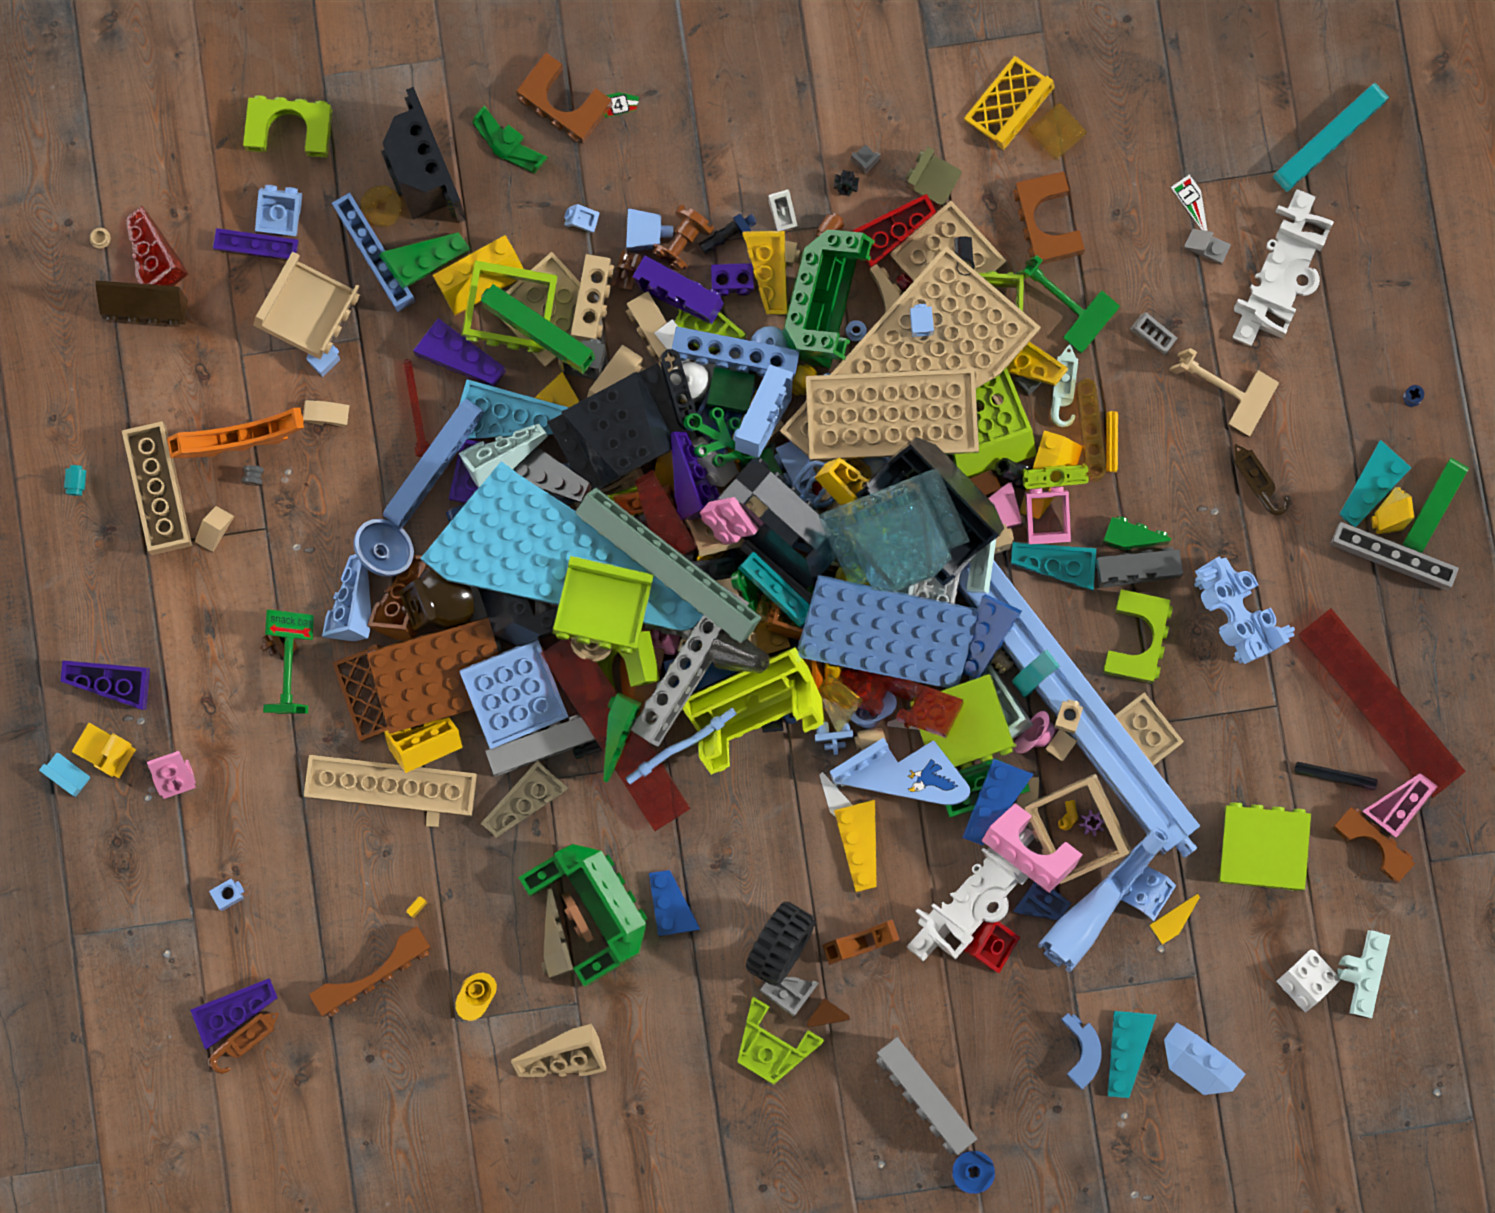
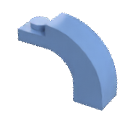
M1066 1014L1061 1021L1078 1038L1081 1044V1057L1078 1063L1066 1075L1082 1090L1098 1071L1101 1061V1045L1099 1037L1090 1023L1082 1028L1080 1026L1082 1022L1076 1015L1070 1016Z

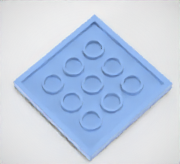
M539 640L518 646L459 670L490 749L568 718Z

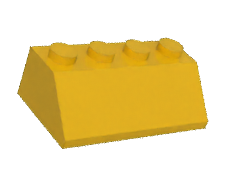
M506 235L433 275L437 286L454 315L466 310L475 260L524 269ZM480 273L475 304L481 302L483 292L493 284L500 289H504L519 280Z

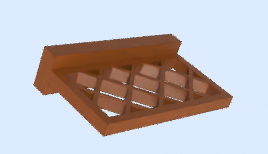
M377 644L370 646L369 649L332 662L359 741L372 738L388 730L387 726L384 727L378 724L383 715L382 708L372 705L377 693L376 687L373 689L365 685L369 674H372L370 665L368 669L358 665L361 657L365 656L366 652L382 648V646ZM344 663L353 665L348 677L341 673L339 665ZM356 668L366 671L361 683L352 679ZM350 681L360 685L355 696L348 693L347 687ZM363 687L373 691L368 702L359 699ZM357 700L367 705L362 716L356 714L354 710ZM370 707L380 711L375 722L365 718ZM364 720L374 724L371 732L363 735L361 730Z

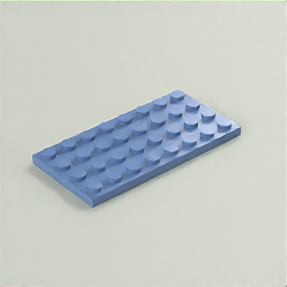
M818 575L797 651L800 657L804 659L951 688L959 685L975 632L978 609Z

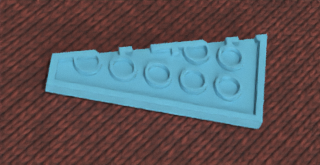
M468 379L466 380L460 401L461 404L465 399H468L484 411L482 419L467 439L496 438L499 436L510 437L513 436L515 431L536 424H540L547 435H552L553 432L547 422L561 415L562 411L569 408Z

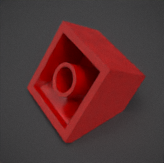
M984 920L972 933L971 936L974 939L963 952L999 974L1021 937L999 921L990 923Z

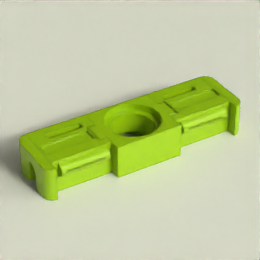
M1083 463V466L1044 467V470L1033 469L1027 471L1023 469V486L1026 489L1086 484L1089 481L1087 476L1088 467ZM1053 471L1061 473L1058 481L1050 480V474Z

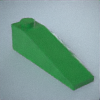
M618 693L616 697L612 696L607 707L610 708V712L608 714L603 777L605 782H609L633 727V722L642 706L641 702L621 693Z

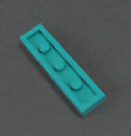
M752 552L738 569L800 627L806 621L810 605L755 552Z

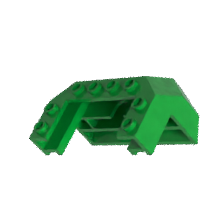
M827 229L807 245L801 254L782 333L789 348L799 352L798 358L805 363L830 369L833 359H846L844 354L850 340L839 337V332L857 259L870 261L871 245H874L875 242L864 233Z

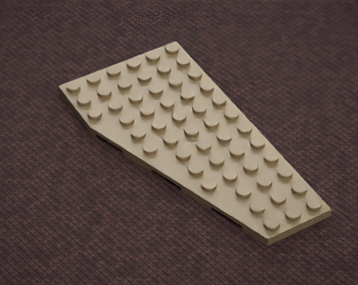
M945 246L830 375L975 369V387L978 388L999 376L1038 333L1041 327ZM926 304L927 307L932 306L933 336L912 337L910 308H914V305ZM806 401L782 427L780 433L809 457ZM842 459V460H844L845 462H848V461H850L851 459ZM816 460V461H821V462H823V463H824V462L826 463V461H827V462H830V461H832V460Z

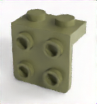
M927 146L925 151L921 150L916 158L918 164L915 169L911 168L906 176L908 180L907 188L921 196L927 194L930 201L943 206L959 180L961 170L934 156L935 150Z

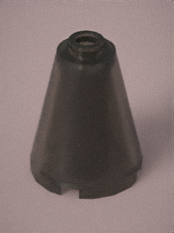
M723 629L718 632L721 634L718 639L714 638L711 643L709 659L714 663L713 666L715 668L762 673L769 666V656L767 653L748 639L742 643L734 640Z

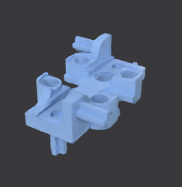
M1217 557L1195 571L1198 577H1196L1194 585L1199 587L1200 590L1205 589L1201 594V599L1206 609L1213 611L1219 608L1227 614L1228 623L1219 628V634L1227 645L1236 647L1237 652L1234 653L1236 656L1234 660L1238 661L1239 664L1243 662L1247 664L1270 654L1288 643L1289 638L1294 636V627L1290 628L1289 625L1282 628L1275 626L1276 617L1271 607L1264 611H1255L1254 613L1245 609L1243 598L1250 595V590L1258 586L1255 577L1250 572H1236L1226 557L1222 559Z

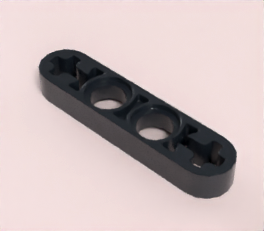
M667 349L660 355V365L677 424L680 428L686 430L682 421L685 417L684 410L682 412H679V410L689 407L686 410V415L696 413L680 355L674 349ZM668 354L670 357L675 358L672 361L673 368L678 367V369H673L670 372L667 369L671 368V364L669 361H665ZM678 374L681 378L680 384H673L670 381V376ZM678 394L685 395L687 398L686 404H678L676 396ZM691 420L689 424L693 427L694 423Z

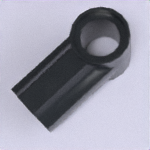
M960 236L954 238L955 254L972 269H975L972 237Z
M1002 458L996 463L995 470H997V475L1005 478L1009 483L1012 482L1013 487L1026 489L1023 486L1022 470H1032L1031 467L1015 463L1008 458Z

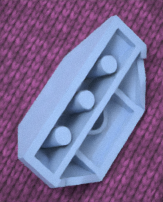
M1179 1023L1174 1025L1164 1039L1169 1069L1203 1095L1231 1092L1245 1076V1073L1230 1059Z

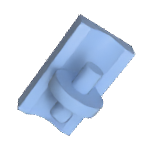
M848 720L836 721L837 732L829 733L828 722H824L823 725L816 729L815 742L832 741V743L824 744L825 750L833 749L834 755H838V749L846 748L845 741L837 742V740L853 738V730L850 731Z

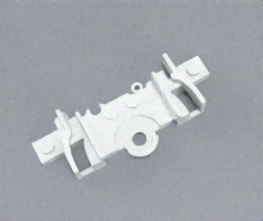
M1296 189L1288 209L1283 206L1277 207L1276 213L1290 218L1294 222L1291 223L1283 220L1276 235L1277 241L1274 239L1268 241L1267 249L1274 252L1268 254L1261 272L1255 275V278L1261 281V285L1258 287L1251 285L1252 293L1248 302L1242 299L1237 300L1234 311L1241 314L1242 317L1232 337L1233 340L1251 347L1259 329L1283 339L1296 311L1295 308L1291 307L1296 294L1307 296L1317 289L1320 280L1319 274L1315 268L1312 269L1308 266L1315 250H1322L1334 222L1309 214L1316 198L1315 196ZM1305 222L1325 229L1323 236L1312 232H1301ZM1299 275H1306L1308 277V284L1306 286L1297 284L1296 279ZM1269 311L1285 320L1284 327L1276 325L1265 317L1266 312Z
M1027 827L1019 834V839L1025 847L1035 838L1033 832ZM989 847L988 850L983 848L982 852L987 857L984 860V866L975 864L972 867L974 875L970 876L956 892L950 893L954 899L951 904L942 902L941 909L933 904L934 910L930 914L917 908L915 912L920 917L918 923L923 929L908 944L907 948L922 961L937 946L956 959L974 939L971 936L972 933L984 920L993 923L1001 920L1008 911L1007 894L1017 883L1022 885L1029 877ZM992 903H998V910L994 913H989L987 910L988 906ZM950 931L961 942V945L955 951L943 940Z

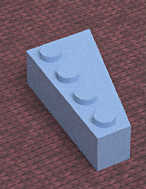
M769 365L747 414L743 417L740 428L736 429L733 440L735 441L736 451L759 458L792 400L793 372Z

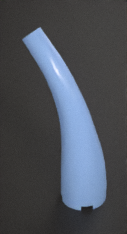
M1159 827L1153 828L1089 894L1057 921L1038 944L1039 948L1044 947L1046 949L1043 954L1058 967L1064 964L1067 966V972H1071L1094 944L1121 898L1158 851L1168 842L1169 837L1167 833Z

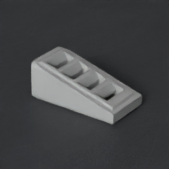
M1146 312L1142 313L1130 328L1133 333L1164 355L1177 340L1175 335ZM1144 322H1146L1147 325L1142 330L1140 327ZM1153 327V331L1148 335L1147 332ZM1158 332H1161L1157 340H1154L1153 338L1156 336V334ZM1165 336L1168 337L1167 341L1162 346L1160 344L1161 341L1164 339Z

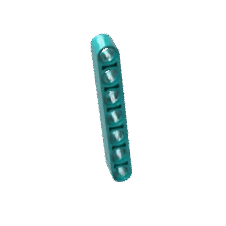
M1376 83L1372 84L1283 165L1272 178L1288 192L1389 99V96Z

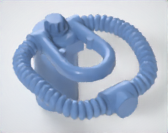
M815 460L807 463L799 472L793 486L801 493L799 497L804 502L809 500L817 508H824L829 506V504L831 505L835 499L831 496L827 501L819 502L826 492L824 487L819 491L818 495L811 492L810 489H812V484L816 480L814 478L816 475L809 479L807 485H800L802 478L811 468L818 467L821 470L825 465V462Z

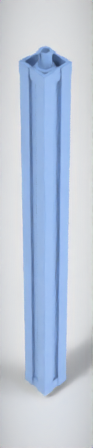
M892 457L861 459L874 475ZM894 487L890 491L892 497L897 501L901 500L905 503V506L898 514L914 534H919L938 562L951 545ZM994 560L989 593H971L966 591L970 569L969 562L960 574L957 589L971 608L978 609L982 596L986 594L1022 610L1020 616L1015 620L1011 631L1008 632L1003 640L1004 642L1001 645L1003 650L1014 661L1020 672L1045 650L1050 652L1060 667L1035 688L1037 694L1056 718L1063 701L1067 702L1070 699L1080 703L1079 706L1083 707L1076 732L1074 734L1068 732V734L1077 740L1076 744L1143 831L1148 835L1153 828L1159 827L1167 833L1169 840L1159 852L1164 855L1176 846L1184 858L1197 849V846L1193 844L1188 836L1200 827L1198 822L1189 813ZM1066 710L1063 713L1066 720L1072 721L1075 719V714L1071 710Z

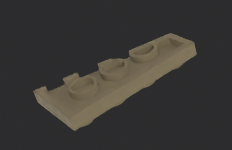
M536 761L482 821L481 825L498 838L569 790V788L541 763Z

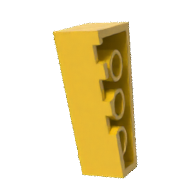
M841 458L825 463L814 477L870 538L885 532L905 506L903 501H897L889 492L878 504L876 503L869 510L855 496L869 479L861 476L857 469Z

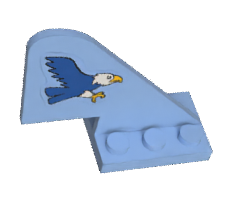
M882 738L830 771L832 781L836 787L840 785L842 787L851 786L941 805L958 804L966 800L970 794L969 785L934 740L900 762H897L889 750L887 742Z

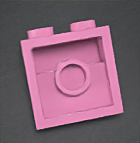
M735 497L709 502L700 512L702 521L713 530L714 537L723 545L737 543L741 537L754 535L759 530Z

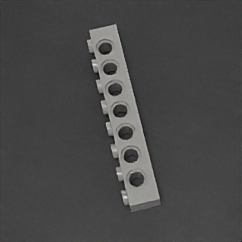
M726 589L737 599L743 602L746 606H748L749 603L747 601H745L738 595L734 594L730 590ZM703 614L697 626L691 630L687 642L680 647L676 659L668 666L666 675L658 682L654 694L646 701L645 708L635 718L631 728L633 732L648 742L659 746L729 636L726 631L716 626L712 620ZM714 625L713 631L709 633V628ZM702 643L701 650L697 651L698 646ZM691 661L690 667L686 669L687 663ZM679 679L678 686L674 687L675 682ZM668 697V702L663 705L664 699ZM657 715L656 721L652 723V718Z

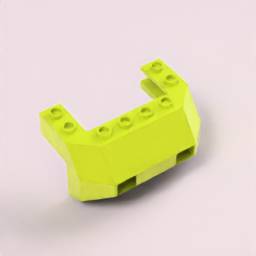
M795 647L691 694L682 708L697 731L710 724L711 719L717 715L721 716L732 707L737 713L725 722V726L718 731L714 730L698 742L699 758L711 775L730 767L729 740L739 738L754 729H759L771 721L780 719L782 716L792 712L796 720L802 719L804 732L817 729L824 724L821 695L807 664L800 657Z

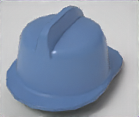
M885 690L873 692L869 697L859 702V704L849 705L847 709L848 717L863 728L876 727L882 719L891 715L896 709V697L893 693Z

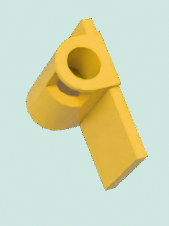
M88 723L72 752L91 762L95 768L107 775L120 778L136 749L131 747L132 744L113 733L110 735L93 724Z

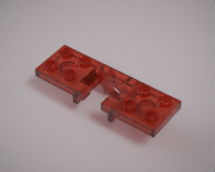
M848 667L843 668L830 693L831 698L868 710L870 715L875 717L876 713L881 714L884 708V702L882 701L887 691H890L893 695H897L904 700L915 701L910 711L900 708L896 716L897 721L904 723L905 728L909 729L910 726L944 738H947L964 704L961 698L906 679Z

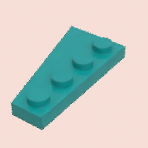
M1382 440L1378 442L1339 513L1340 517L1355 528L1411 469Z
M1012 543V565L1091 591L1094 590L1096 548Z

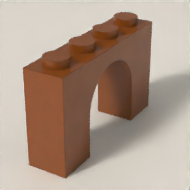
M545 53L516 90L517 97H519L518 101L526 107L528 105L535 109L534 112L541 118L547 117L552 121L551 124L556 129L565 130L568 133L567 136L574 142L580 141L584 143L612 107V99L595 88L583 105L575 111L561 112L553 108L547 100V93L563 71V65L548 53Z
M1064 171L1017 182L1012 193L1014 201L1019 202L1020 209L1017 210L1020 222L1024 221L1025 229H1023L1025 241H1029L1030 244L1028 249L1029 258L1036 255L1043 260L1040 264L1042 265L1083 255L1085 248L1080 230L1061 235H1049L1042 232L1034 221V211L1041 203L1068 196L1069 188Z

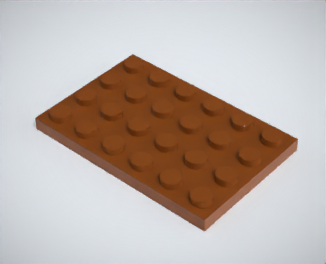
M488 617L366 652L389 734L474 709L459 670L499 654Z

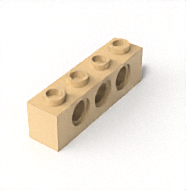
M586 254L571 330V336L576 340H597V337L601 338L603 325H600L601 317L605 318L607 305H604V299L609 297L611 285H607L608 278H612L614 272L611 258ZM594 275H600L603 278L600 283H594L591 279ZM591 295L599 297L596 303H590L587 299ZM593 315L595 317L594 322H584L585 316Z

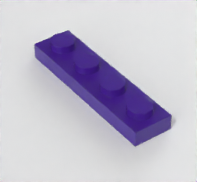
M216 228L213 250L288 260L292 252L297 254L299 241L297 239Z

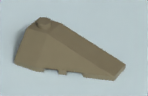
M552 889L547 890L544 940L545 962L541 963L544 975L548 974L550 979L575 972Z

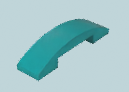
M1045 650L1012 680V684L1023 698L1026 699L1060 665L1050 652Z

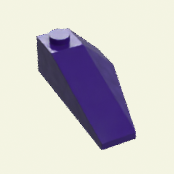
M673 432L671 433L677 511L682 520L701 518L700 512L709 502L715 501L720 494L716 486H711L706 477L708 471L706 468H702L698 463V457L694 454L695 448L687 433Z

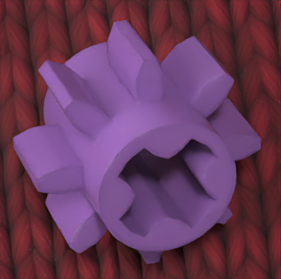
M1089 810L1088 817L1085 815L1081 816L1084 823H1081L1079 827L1085 828L1084 835L1092 832V835L1095 837L1097 830L1104 831L1101 824L1105 823V821L1099 818L1100 812L1094 815ZM1090 818H1092L1094 822L1097 821L1098 823L1095 825L1094 829H1092L1091 825H1087V823L1090 821Z

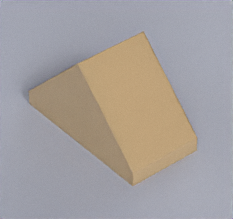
M215 506L202 520L195 543L214 552L234 516Z

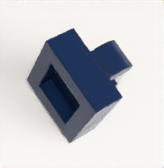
M741 214L733 217V221L739 228L742 237L743 231H751L750 228L757 224L753 214L745 219Z

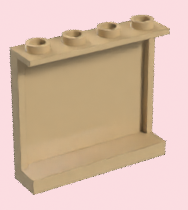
M292 252L257 313L253 326L321 360L324 353H329L333 345L331 343L332 338L338 337L342 329L339 325L342 321H347L351 313L348 310L351 304L355 306L360 296L357 294L359 285L352 289L298 261L300 255Z

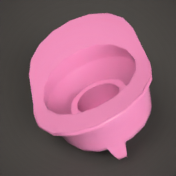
M1038 712L1031 719L1033 726L1014 739L1017 747L1013 749L1016 753H1025L1033 747H1045L1051 742L1058 729L1054 728V724L1050 722L1047 712Z

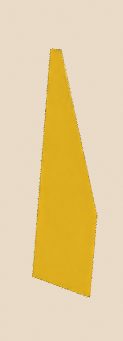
M1196 894L1150 925L1162 945L1181 932L1200 898L1199 894Z

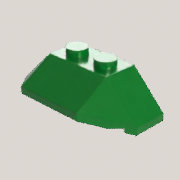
M992 760L958 771L969 785L970 794L963 802L945 805L949 818L973 811ZM1028 783L1019 796L1030 791Z

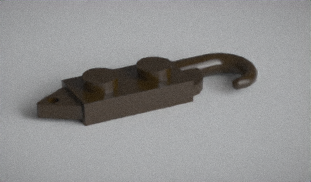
M1235 444L1234 464L1256 497L1259 498L1270 514L1281 515L1285 513L1289 507L1288 497H1283V507L1275 508L1269 500L1275 492L1274 482L1252 450L1249 451Z

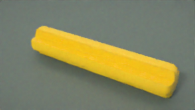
M1109 411L1106 414V471L1115 473L1118 470V412Z

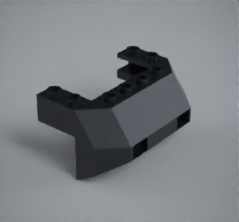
M914 437L903 446L855 494L871 510L876 503L878 504L895 487L951 545L947 552L929 570L942 586L953 580L980 550L999 537L1004 530L995 505L936 444L918 437Z
M753 457L715 501L735 497L759 528L754 535L742 538L750 540L803 587L808 589L818 579V575L821 576L848 544V541L845 539L846 534L839 528L834 529L831 526L833 522L825 514L820 516L816 513L817 507L809 500L804 502L799 497L801 493L794 486L790 488L783 483L786 479L777 471L773 474L768 470L767 467L769 465L760 457L757 459ZM753 495L768 508L760 517L745 505ZM799 537L812 548L805 557H802L791 547Z
M478 588L493 634L497 638L516 648L539 640L541 646L540 639L555 635L552 633L558 607L533 615L528 598Z

